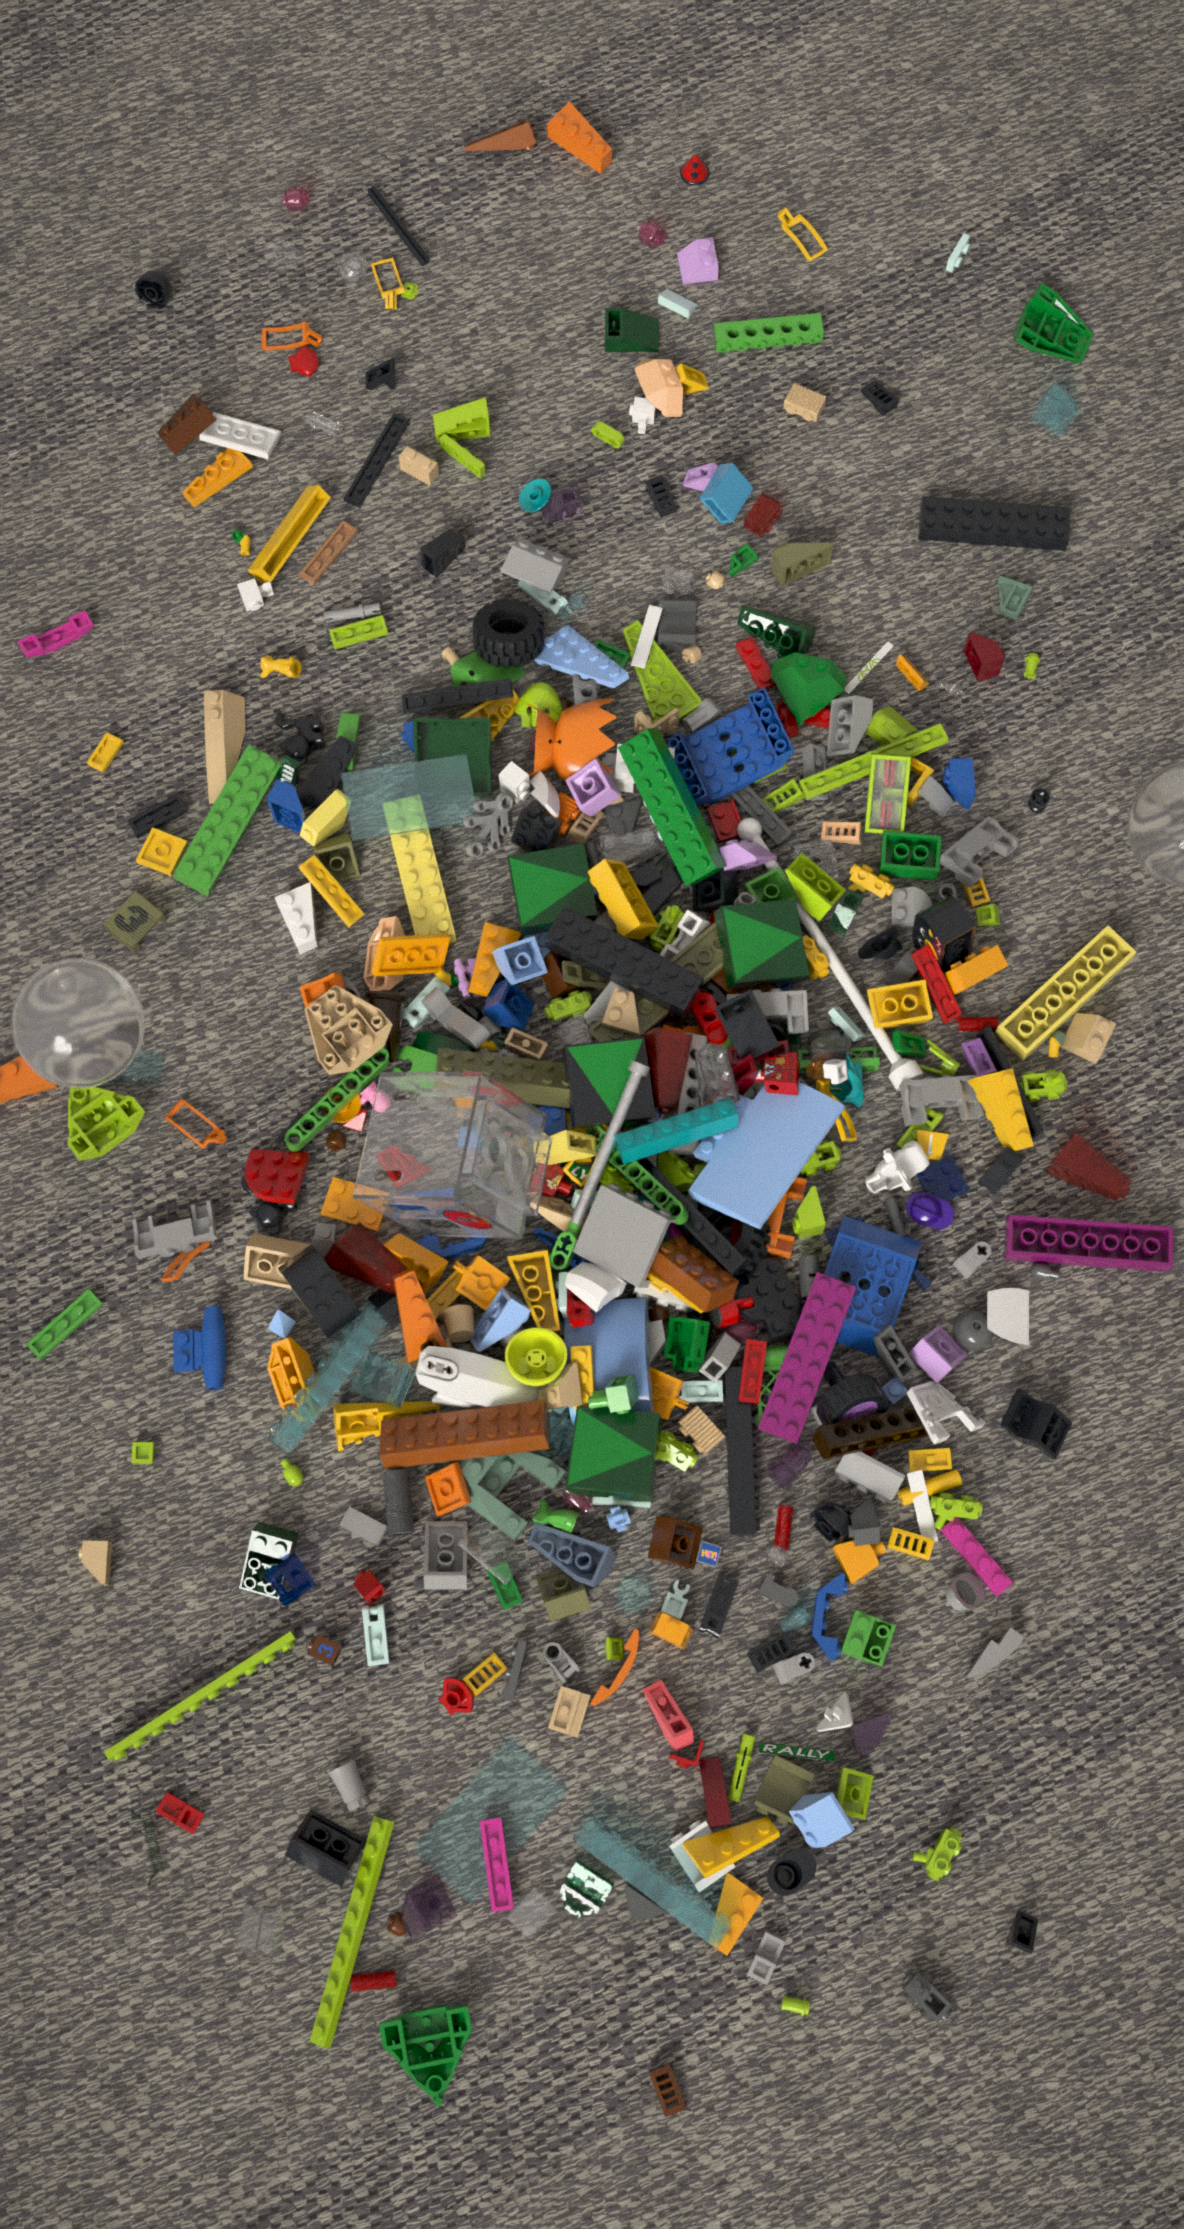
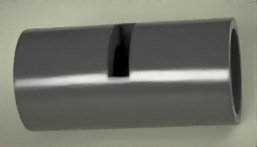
M806 1255L799 1257L801 1299H807L816 1273H820L819 1256Z

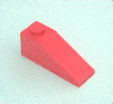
M662 1680L644 1688L643 1693L674 1752L693 1744V1729Z

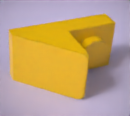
M682 363L676 367L678 377L683 386V395L709 389L703 372Z

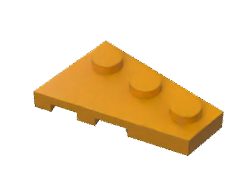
M726 1873L709 1938V1943L726 1956L763 1900V1897L729 1873Z

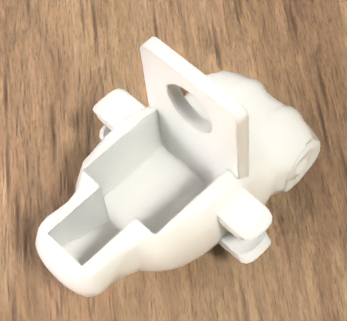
M916 1141L905 1144L902 1149L894 1153L888 1148L883 1151L884 1159L878 1163L875 1171L865 1179V1183L872 1193H878L883 1189L892 1190L900 1186L905 1191H909L912 1189L910 1179L917 1173L924 1171L930 1164L928 1155L924 1153L922 1146Z

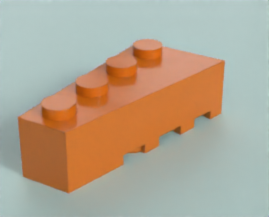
M570 101L547 123L548 138L599 173H602L612 163V148Z
M35 1048L0 1067V1104L26 1095L40 1093L47 1089L57 1088Z
M412 1267L393 1275L405 1354L408 1363L419 1359V1355L422 1352L420 1350L421 1345L428 1339L434 1338L441 1347H445L446 1343Z

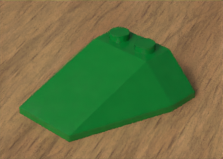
M1042 282L1025 305L1013 333L1015 341L1031 351L1080 364L1083 362L1094 336L1092 331L1059 294Z

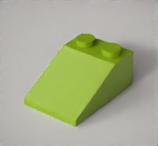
M803 853L785 870L804 909L818 921L826 915L846 891L844 887Z

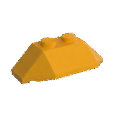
M291 1337L273 1343L267 1369L280 1407L296 1418L299 1423L318 1416L322 1391L309 1354Z

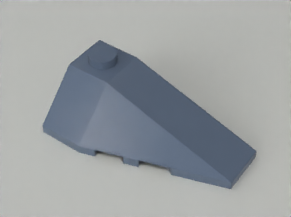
M535 1523L527 1541L575 1581L592 1587H596L609 1575L616 1559V1555L611 1547L539 1523Z

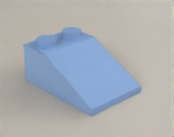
M501 1287L474 1327L475 1336L470 1340L477 1351L481 1352L520 1328L522 1323L528 1320L531 1310L522 1298Z

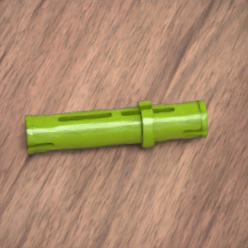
M746 1734L742 1735L739 1753H736L735 1756L737 1761L727 1799L741 1802L740 1799L749 1763L753 1760L751 1755L756 1737ZM747 1747V1752H746L744 1764H743V1766H741L742 1760H743V1756H744V1752H745V1748ZM742 1770L738 1789H736L739 1772Z

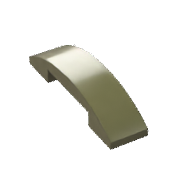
M562 961L563 981L594 989H605L610 983V980L575 962Z

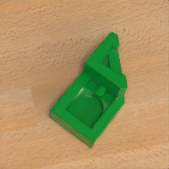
M748 544L744 545L733 555L731 554L730 577L759 560L757 554Z

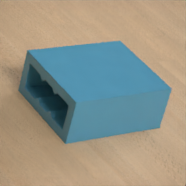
M733 463L720 464L699 499L720 523H730L735 520L752 492L753 487L748 479L740 473L736 465Z

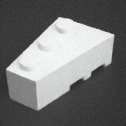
M311 882L275 897L277 906L299 954L318 947L314 895Z

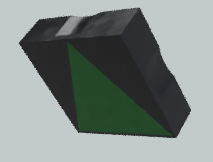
M645 1037L566 1045L563 1047L562 1056L565 1078L569 1087L572 1129L602 1126L611 1122L631 1071L627 1070L631 1060L649 1067ZM648 1072L647 1077L642 1076L623 1123L647 1121L656 1117L650 1072Z

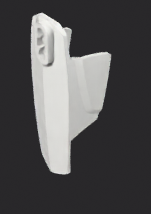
M427 1346L419 1355L416 1376L419 1384L437 1392L432 1397L431 1402L459 1410L537 1401V1390L540 1386H530L519 1382L508 1370L506 1362L450 1347ZM428 1362L431 1364L430 1369L427 1367ZM448 1367L450 1369V1373L448 1374L443 1369ZM565 1408L548 1410L550 1420H556Z

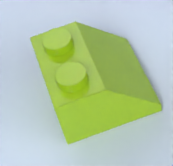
M889 706L880 709L872 716L865 733L883 747L915 734L918 729Z
M816 1186L811 1187L793 1218L794 1235L798 1234L799 1239L821 1235L826 1226Z

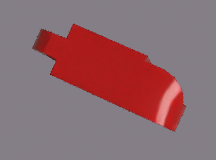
M701 992L692 1005L694 1018L704 1036H707L708 1043L722 1045L727 1041L728 1034L715 1010L717 1004L711 994ZM705 1000V1004H699L700 1001Z
M567 1289L566 1313L571 1327L577 1328L594 1324V1310L571 1290Z

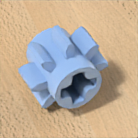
M619 1505L609 1508L611 1513L606 1514L610 1529L616 1528L618 1533L627 1530L626 1525L631 1523L627 1509H620Z

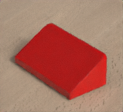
M784 701L777 704V714L788 738L798 735L796 718L793 713H790Z

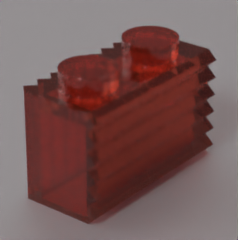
M762 492L745 517L743 528L763 538L765 533H770L772 530L774 519L778 520L783 511L781 509L782 502Z

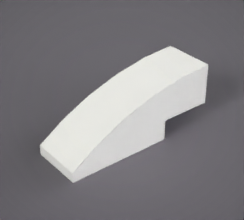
M539 771L529 781L535 787L531 794L556 819L559 816L560 809L558 793L550 781Z

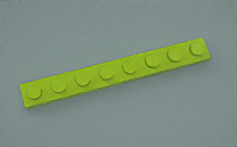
M940 723L871 752L910 755L913 757L948 743L949 738ZM871 752L800 780L799 785L806 799L808 800L869 775Z

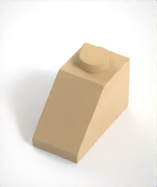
M83 1541L82 1546L79 1547V1559H81L83 1565L101 1584L109 1586L112 1543L109 1541Z

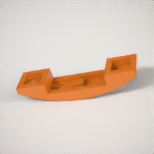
M634 1629L623 1648L630 1652V1655L609 1689L601 1685L590 1703L591 1706L594 1707L610 1697L627 1677L637 1654L639 1630Z

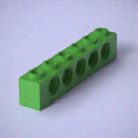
M821 313L714 323L713 331L716 352L721 351L723 353L730 350L745 351L750 348L764 349L770 346L782 347L783 345L790 344L794 346L801 343L816 344L823 340L824 333Z

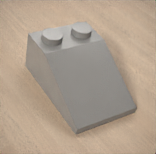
M854 695L831 700L827 747L828 757L855 752L872 719L873 699Z
M425 1521L424 1589H467V1521Z

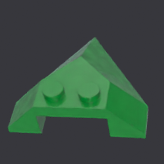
M794 652L773 661L770 678L773 683H776L780 696L790 713L794 714L796 723L800 727L804 724L805 720L809 717L812 718L829 705L831 700L844 693L847 676L830 659Z
M444 2004L404 2012L379 2023L383 2048L397 2060L403 2070L433 2099V2102L438 2107L441 2105L472 2030L468 2005Z

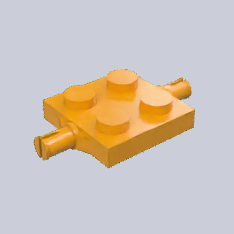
M476 1255L467 1267L458 1260L452 1266V1268L461 1273V1277L454 1286V1289L485 1311L500 1288H505L511 1279L479 1255Z
M650 1367L654 1412L660 1413L662 1418L668 1420L675 1405L686 1410L688 1407L683 1404L689 1405V1402L679 1398L684 1381Z

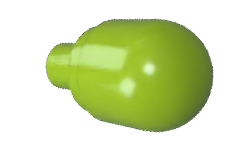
M288 1458L280 1462L285 1469L283 1476L291 1486H299L303 1482L302 1472L295 1464L291 1465Z

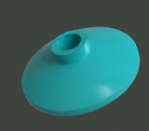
M535 479L529 482L520 493V507L526 512H535L544 507L551 496L552 490L549 482L545 479Z

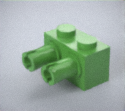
M634 1374L613 1377L605 1389L593 1391L592 1396L588 1397L589 1408L594 1409L608 1406L610 1413H628L638 1400Z

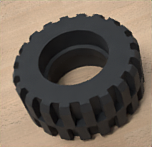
M506 598L502 601L495 600L491 604L487 603L476 613L473 619L474 649L480 658H484L485 662L493 663L497 667L509 668V666H514L516 668L522 664H529L530 660L534 661L541 654L544 647V619L542 614L533 605L530 606L525 601L520 602L519 599L508 600ZM504 632H514L515 634H502V633H504Z
M702 1205L700 1213L719 1232L726 1224L737 1220ZM768 1219L761 1229L742 1222L743 1230L741 1237L733 1246L748 1263L736 1275L743 1274L744 1270L750 1271L753 1269V1265L755 1263L759 1264L762 1260L760 1258L762 1254H766L768 1250L766 1245L770 1244L771 1239L768 1235L771 1232L770 1225L767 1224ZM689 1231V1239L692 1240L690 1244L729 1272Z

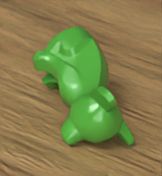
M541 1499L539 1502L540 1507L537 1509L533 1521L542 1525L550 1523L554 1527L564 1529L569 1534H572L579 1512L566 1509L551 1511L548 1503Z

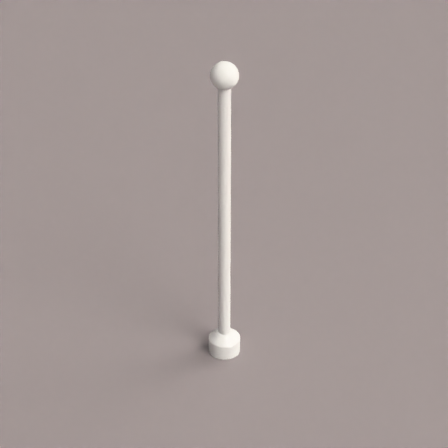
M755 818L743 819L737 827L740 839L748 840V842H757L770 851L761 838L762 826L760 822ZM776 860L765 863L768 871L777 867L780 868ZM798 898L796 905L800 921L814 940L819 951L826 956L831 970L891 1062L892 1066L888 1078L895 1089L900 1091L899 1085L902 1081L920 1080L924 1073L917 1062L911 1059H902L899 1052L894 1051L893 1043L883 1028L874 1029L869 1005L816 922L804 909Z

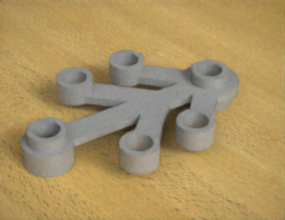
M500 793L493 801L484 802L477 800L474 802L473 808L476 812H484L486 809L495 808L491 815L480 817L466 816L463 823L467 828H474L476 825L484 824L474 842H470L466 846V852L470 857H480L483 854L482 843L489 832L491 834V840L488 842V849L490 851L500 850L499 835L508 836L510 834L508 811L512 808L513 801L508 794ZM500 816L501 824L498 826L497 819Z

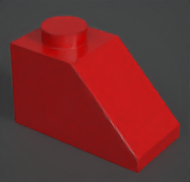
M363 1570L354 1578L356 1581L353 1585L370 1605L387 1592L370 1570L367 1572Z

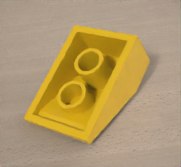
M925 980L867 990L874 1029L921 1024L933 1019Z

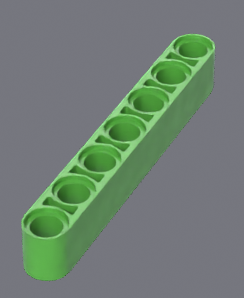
M381 1048L358 1068L349 1072L285 1134L287 1148L293 1152L300 1151L389 1065L388 1051L385 1048ZM377 1056H384L385 1060L379 1062L375 1058ZM364 1069L371 1070V1073L369 1075H363L361 1071ZM351 1082L357 1084L354 1089L348 1088L347 1085ZM335 1096L343 1098L341 1102H334L332 1099ZM321 1110H327L329 1112L326 1116H320L318 1114ZM307 1123L314 1125L311 1130L304 1129ZM292 1137L300 1139L296 1144L290 1143L289 1140Z
M599 1126L588 1127L585 1134L593 1136L600 1134L595 1139L596 1150L599 1151L606 1132ZM615 1142L608 1161L658 1209L670 1212V1217L677 1220L675 1224H684L689 1217L686 1208L637 1161L620 1165L622 1160ZM640 1171L637 1177H633L636 1172ZM650 1184H653L650 1190H646ZM663 1197H667L665 1202L660 1203ZM681 1210L677 1216H673L675 1211Z

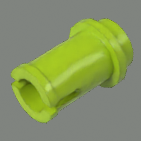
M1029 653L1025 658L1024 677L1034 679L1040 659L1039 655Z
M783 1995L781 2011L799 2013L802 2017L808 2015L810 2001H807L806 1998L802 2000Z

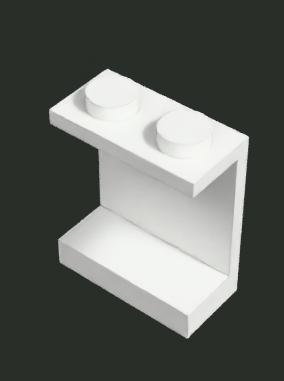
M697 1820L689 1826L691 1831L683 1836L680 1832L670 1839L672 1844L669 1847L698 1892H701L736 1866L733 1863L705 1879L682 1847V1843L713 1833L706 1821L701 1823L700 1820Z

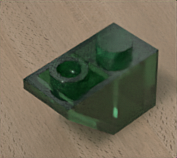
M846 888L827 929L845 937L862 905L864 896Z

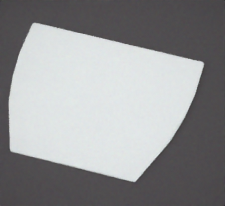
M1001 1288L988 1291L987 1329L1008 1341L1029 1345V1290Z

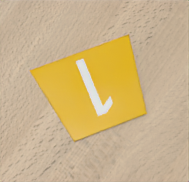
M917 1130V1143L922 1146L924 1153L928 1155V1159L940 1160L949 1134Z

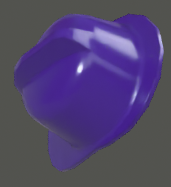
M915 1193L910 1196L906 1204L907 1215L919 1225L943 1230L953 1221L954 1212L951 1205L944 1199L929 1193Z

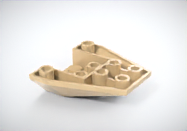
M334 985L304 1009L317 1059L329 1075L351 1072L358 1068L385 1046L393 1025L379 1008L337 985Z

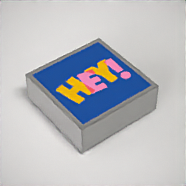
M702 1541L696 1562L716 1568L722 1547Z

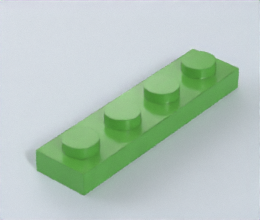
M88 1289L26 1345L42 1360L102 1307L103 1303Z

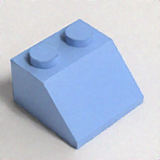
M535 936L492 951L499 971L511 985L548 973Z
M833 1792L803 1795L789 1810L794 1823L799 1827L805 1837V1841L811 1848L826 1847L855 1829Z

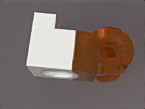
M818 1059L810 1063L806 1068L807 1075L813 1080L831 1078V1084H840L848 1079L846 1060Z

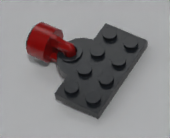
M779 1256L763 1259L759 1264L755 1263L753 1265L754 1268L750 1271L744 1270L742 1275L747 1285L743 1286L738 1292L736 1300L733 1298L732 1301L709 1311L713 1324L718 1328L736 1324L738 1319L743 1317L747 1320V1323H763L770 1340H775L794 1334L802 1309Z

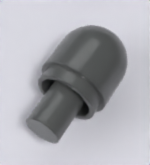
M1041 1262L1034 1263L1031 1267V1274L1035 1278L1048 1280L1049 1277L1058 1280L1060 1272L1052 1270V1266Z

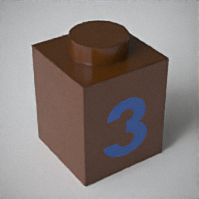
M317 1635L316 1639L312 1638L307 1650L310 1651L308 1655L334 1667L343 1647Z

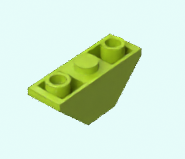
M668 1150L658 1153V1170L681 1193L687 1192L697 1179L698 1174L688 1167L689 1164L679 1157L680 1154L669 1153Z

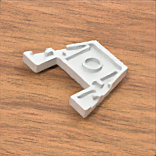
M935 1381L911 1387L907 1392L934 1444L946 1441L950 1436L939 1421L958 1416L971 1432L981 1429L986 1424L982 1418L977 1420L971 1415L970 1408L959 1405L954 1400L956 1397L940 1383Z

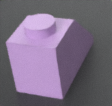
M712 462L689 469L683 486L704 491L718 466Z

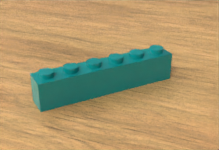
M731 1098L617 1134L615 1135L616 1148L624 1165L738 1128V1112Z

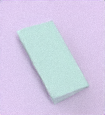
M669 289L664 290L658 296L659 304L688 319L698 306V304Z

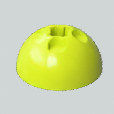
M529 1328L517 1333L509 1341L505 1350V1361L508 1370L519 1382L530 1386H543L558 1378L564 1370L567 1362V1349L563 1340L556 1333L544 1328Z

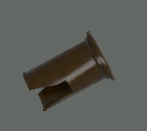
M367 991L365 997L369 1000V1003L379 1008L393 1024L387 1039L390 1063L398 1062L397 1057L404 1006L410 1003V998L387 991Z

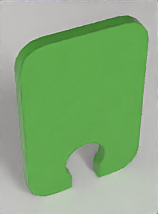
M411 1046L403 1047L398 1058L411 1060L412 1068L408 1072H403L400 1068L394 1067L391 1075L392 1080L397 1084L439 1097L445 1094L434 1092L437 1055Z

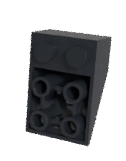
M751 989L715 1007L741 1060L748 1054H753L755 1059L780 1046Z

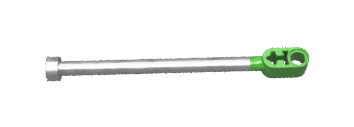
M633 1060L629 1064L627 1070L631 1071L566 1232L558 1236L549 1261L555 1269H566L572 1262L575 1254L573 1250L578 1241V1232L616 1142L615 1135L619 1134L642 1076L647 1077L650 1069L648 1066ZM570 1237L572 1244L567 1245L564 1239ZM560 1248L569 1250V1253L565 1251H560ZM560 1254L565 1258L562 1266L556 1263V1258Z

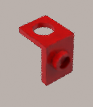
M700 1740L695 1761L669 1754V1759L677 1761V1766L686 1769L689 1768V1765L697 1767L704 1741Z

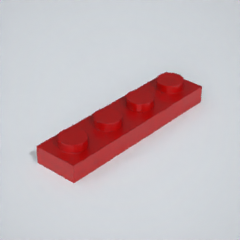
M926 944L911 952L910 955L922 980L926 981L928 993L942 1022L946 1024L961 1016L962 1012L930 945Z

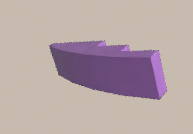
M981 1038L962 1044V1049L972 1075L980 1077L996 1073V1069Z

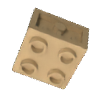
M677 708L654 724L652 719L648 715H644L642 711L635 714V732L637 735L647 728H659L664 737L667 734L672 735L678 729L679 710Z

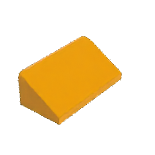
M901 654L898 656L896 666L918 691H921L930 684L907 657Z

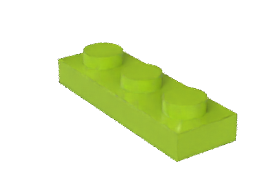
M444 433L439 438L440 447L480 479L486 474L484 462L480 458H475L467 448L461 447L453 437H449Z
M383 615L330 629L329 633L334 649L388 635V630Z

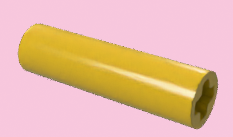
M957 1469L925 1480L928 1497L961 1486L962 1480ZM910 1486L898 1490L897 1493L901 1504L906 1506L913 1503V1499L921 1495L923 1491L911 1493Z

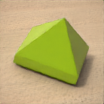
M606 1638L604 1651L607 1660H624L623 1638Z

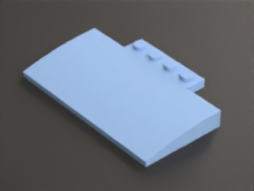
M799 1082V1095L766 1092L765 1084L754 1100L737 1093L735 1094L732 1102L738 1112V1128L704 1138L693 1152L696 1158L707 1162V1165L688 1190L692 1200L753 1227L762 1228L845 1109V1106L840 1102Z

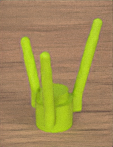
M928 1039L927 1043L932 1046L929 1047V1050L943 1060L940 1065L942 1071L918 1064L922 1070L941 1076H953L960 1063Z

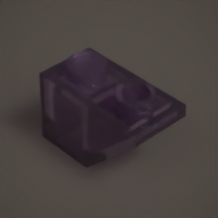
M575 486L557 491L548 500L546 505L540 509L546 524L581 513V501Z

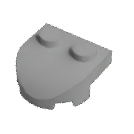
M917 887L894 889L892 892V926H914L915 915L933 905L929 896Z

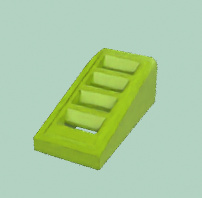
M793 778L762 798V800L774 813H777L804 799L805 795ZM794 789L796 794L792 795L790 790ZM787 792L789 798L786 799L783 793ZM777 796L781 797V799L783 800L782 803H779V801L776 798ZM773 799L777 806L773 808L767 801Z

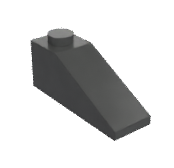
M890 1324L886 1325L874 1336L879 1360L889 1375L903 1382L917 1370Z

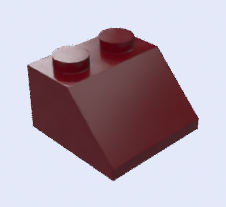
M973 632L969 633L963 651L977 682L998 676L1005 659L1004 650L999 647L996 641Z

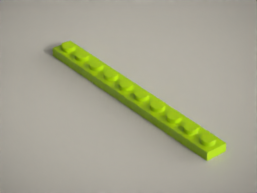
M288 1632L106 1750L104 1753L107 1759H115L116 1761L122 1759L127 1755L126 1751L134 1746L136 1749L146 1743L145 1738L153 1735L155 1737L165 1730V1725L170 1722L173 1725L184 1718L182 1714L189 1710L191 1712L196 1711L202 1706V1701L207 1698L212 1700L221 1694L219 1690L226 1686L228 1688L233 1687L239 1682V1677L244 1674L246 1676L253 1674L258 1670L256 1666L263 1662L268 1664L276 1658V1653L281 1650L286 1652L295 1646L293 1642L297 1640L293 1632Z
M376 1816L373 1817L309 2041L323 2048L331 2049L395 1823Z

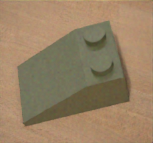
M832 542L780 545L773 550L771 571L782 587L829 565L833 544Z

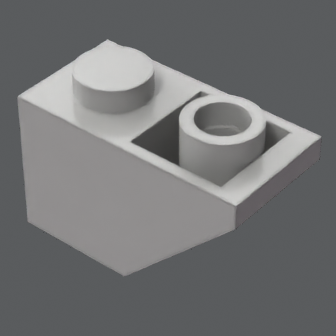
M662 1320L649 1322L650 1338L648 1339L650 1367L666 1344V1333Z
M724 1332L705 1353L704 1363H699V1371L715 1383L730 1366L741 1343Z

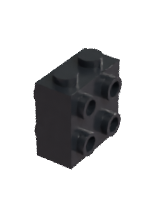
M529 804L520 812L510 842L527 852L552 849L562 822Z

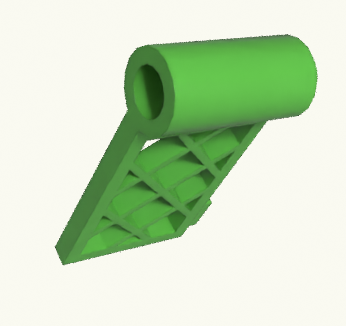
M789 1345L766 1347L763 1372L769 1373L773 1378L767 1386L762 1384L764 1389L760 1394V1402L757 1404L758 1414H755V1427L759 1426L762 1418V1406L766 1407L761 1402V1395L765 1390L771 1394V1390L768 1387L777 1378ZM771 1371H778V1372L776 1373V1375H774Z

